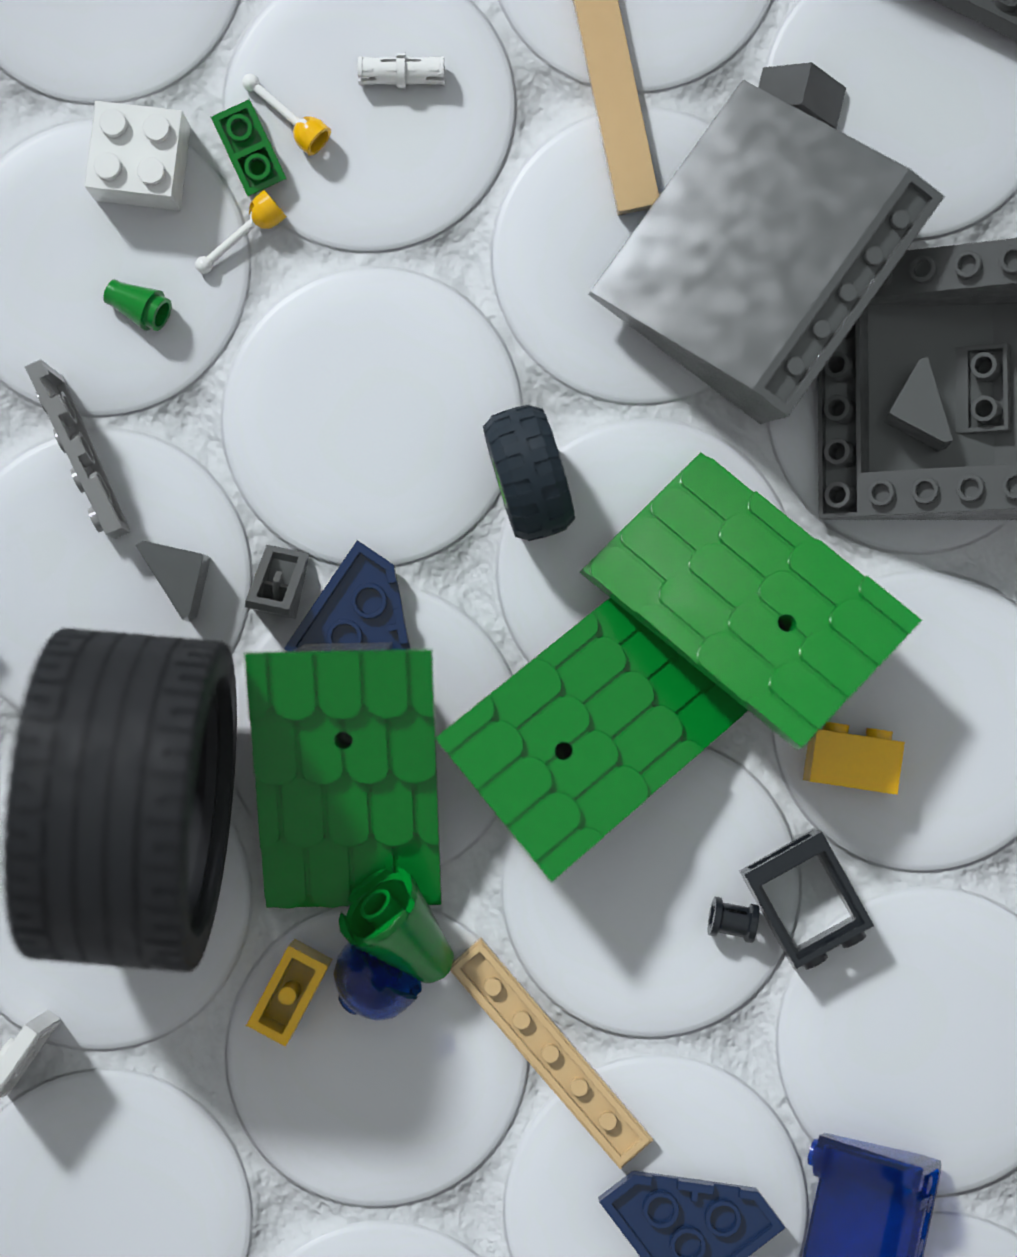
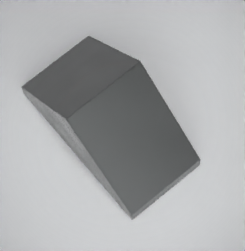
M812 62L763 67L758 88L835 129L837 128L846 91L845 86Z
M925 357L917 362L884 422L929 447L940 451L947 449L953 438L929 358Z
M147 541L138 543L136 545L137 549L181 619L190 622L197 618L211 558L201 553Z
M266 545L246 597L245 607L258 612L296 619L309 553Z

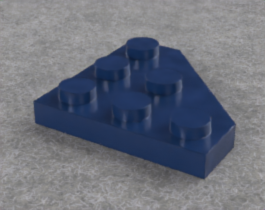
M357 540L284 647L286 651H294L304 644L393 642V650L411 649L395 565Z
M633 1170L598 1197L599 1203L640 1257H749L786 1228L756 1187Z

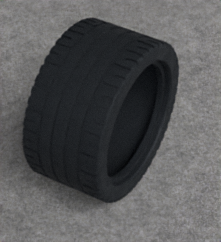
M62 628L52 634L46 641V645L43 646L40 656L35 662L34 670H32L29 678V686H27L24 694V704L21 705L19 725L16 727L15 744L12 748L11 769H9L7 781L8 792L6 793L5 800L6 814L4 815L3 830L5 831L2 849L4 853L2 860L4 904L7 911L6 918L10 936L17 951L27 959L191 972L197 968L200 960H202L210 938L221 890L229 838L237 742V690L231 650L223 641Z

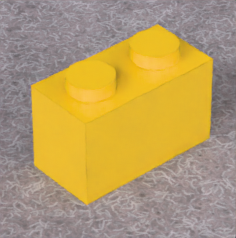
M826 722L822 726V730L817 731L808 741L803 780L898 795L905 742L892 740V731L866 728V735L861 736L848 734L850 725Z
M294 939L288 945L246 1026L286 1047L333 959Z

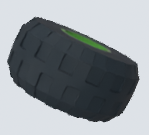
M528 404L492 415L484 424L483 432L503 503L515 537L532 541L567 530L568 526L575 520V512L560 454L544 410Z

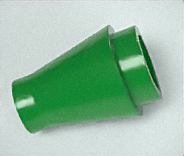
M113 279L108 283L103 295V300L106 304L113 306L144 331L150 329L159 331L164 327L171 313V300L166 298L161 290L127 284Z

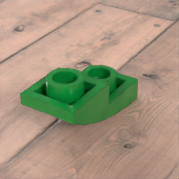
M250 99L211 116L247 197L287 179Z

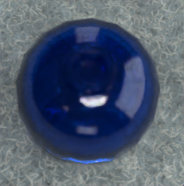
M349 942L337 957L333 973L334 982L339 994V1002L350 1014H358L366 1019L378 1021L391 1019L407 1009L422 991L421 981L355 947Z

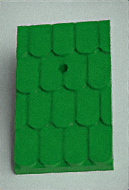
M702 452L580 571L584 577L796 750L802 749L815 733L822 728L846 700L855 693L922 621V619L868 575H862L826 544L818 539H814L757 491L753 492L718 462L710 457H706Z
M609 598L435 737V739L542 872L553 882L748 710L613 599ZM561 742L569 743L572 749L570 756L566 759H560L555 754V748Z
M393 642L304 644L294 651L244 653L266 908H335L351 906L347 898L352 890L368 876L386 868L391 873L399 872L398 868L404 869L415 879L428 905H441L433 649L393 650ZM346 732L350 734L353 740L352 743L343 741L338 733Z

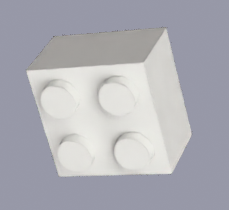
M95 101L84 182L85 189L95 201L181 211L191 126L182 110Z

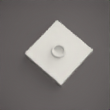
M47 1010L26 1023L15 1039L11 1037L0 1050V1099L14 1089L59 1025L60 1018L51 1011Z

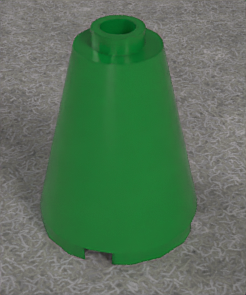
M387 868L378 870L365 878L348 896L347 900L351 903V906L346 916L342 912L340 913L338 919L339 931L350 944L423 983L428 984L443 979L451 969L454 953L415 879L402 868H398L399 872L391 873Z

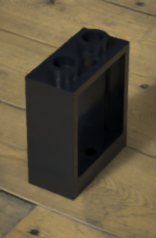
M813 829L739 870L789 963L796 969L803 966L805 970L818 966L828 959L826 952L839 945H842L843 948H848L861 942L867 937L864 931L874 926L822 831ZM817 855L851 917L795 947L762 885Z

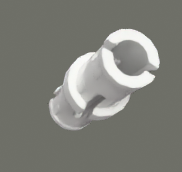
M397 53V57H358L359 85H397V89H406L407 85L417 84L445 85L444 56L406 57V53Z

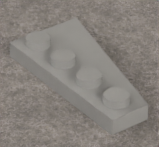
M41 359L24 366L34 385L37 397L54 427L53 432L61 450L67 454L73 466L71 469L73 480L81 493L85 492L92 507L88 508V513L94 527L98 532L104 531L105 535L114 539L130 533L131 531L64 377Z

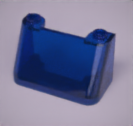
M828 1133L821 1134L818 1139H814L808 1154V1165L813 1166V1174L819 1177L803 1257H924L940 1180L941 1160Z

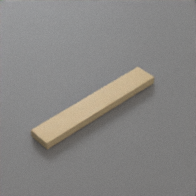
M573 0L617 215L648 210L658 198L659 192L618 0Z
M482 937L453 961L450 969L453 975L619 1169L624 1167L653 1141L650 1133Z

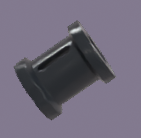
M714 897L708 918V935L715 937L718 933L743 937L745 942L753 943L759 923V906L756 904H750L749 907L724 903L721 897Z

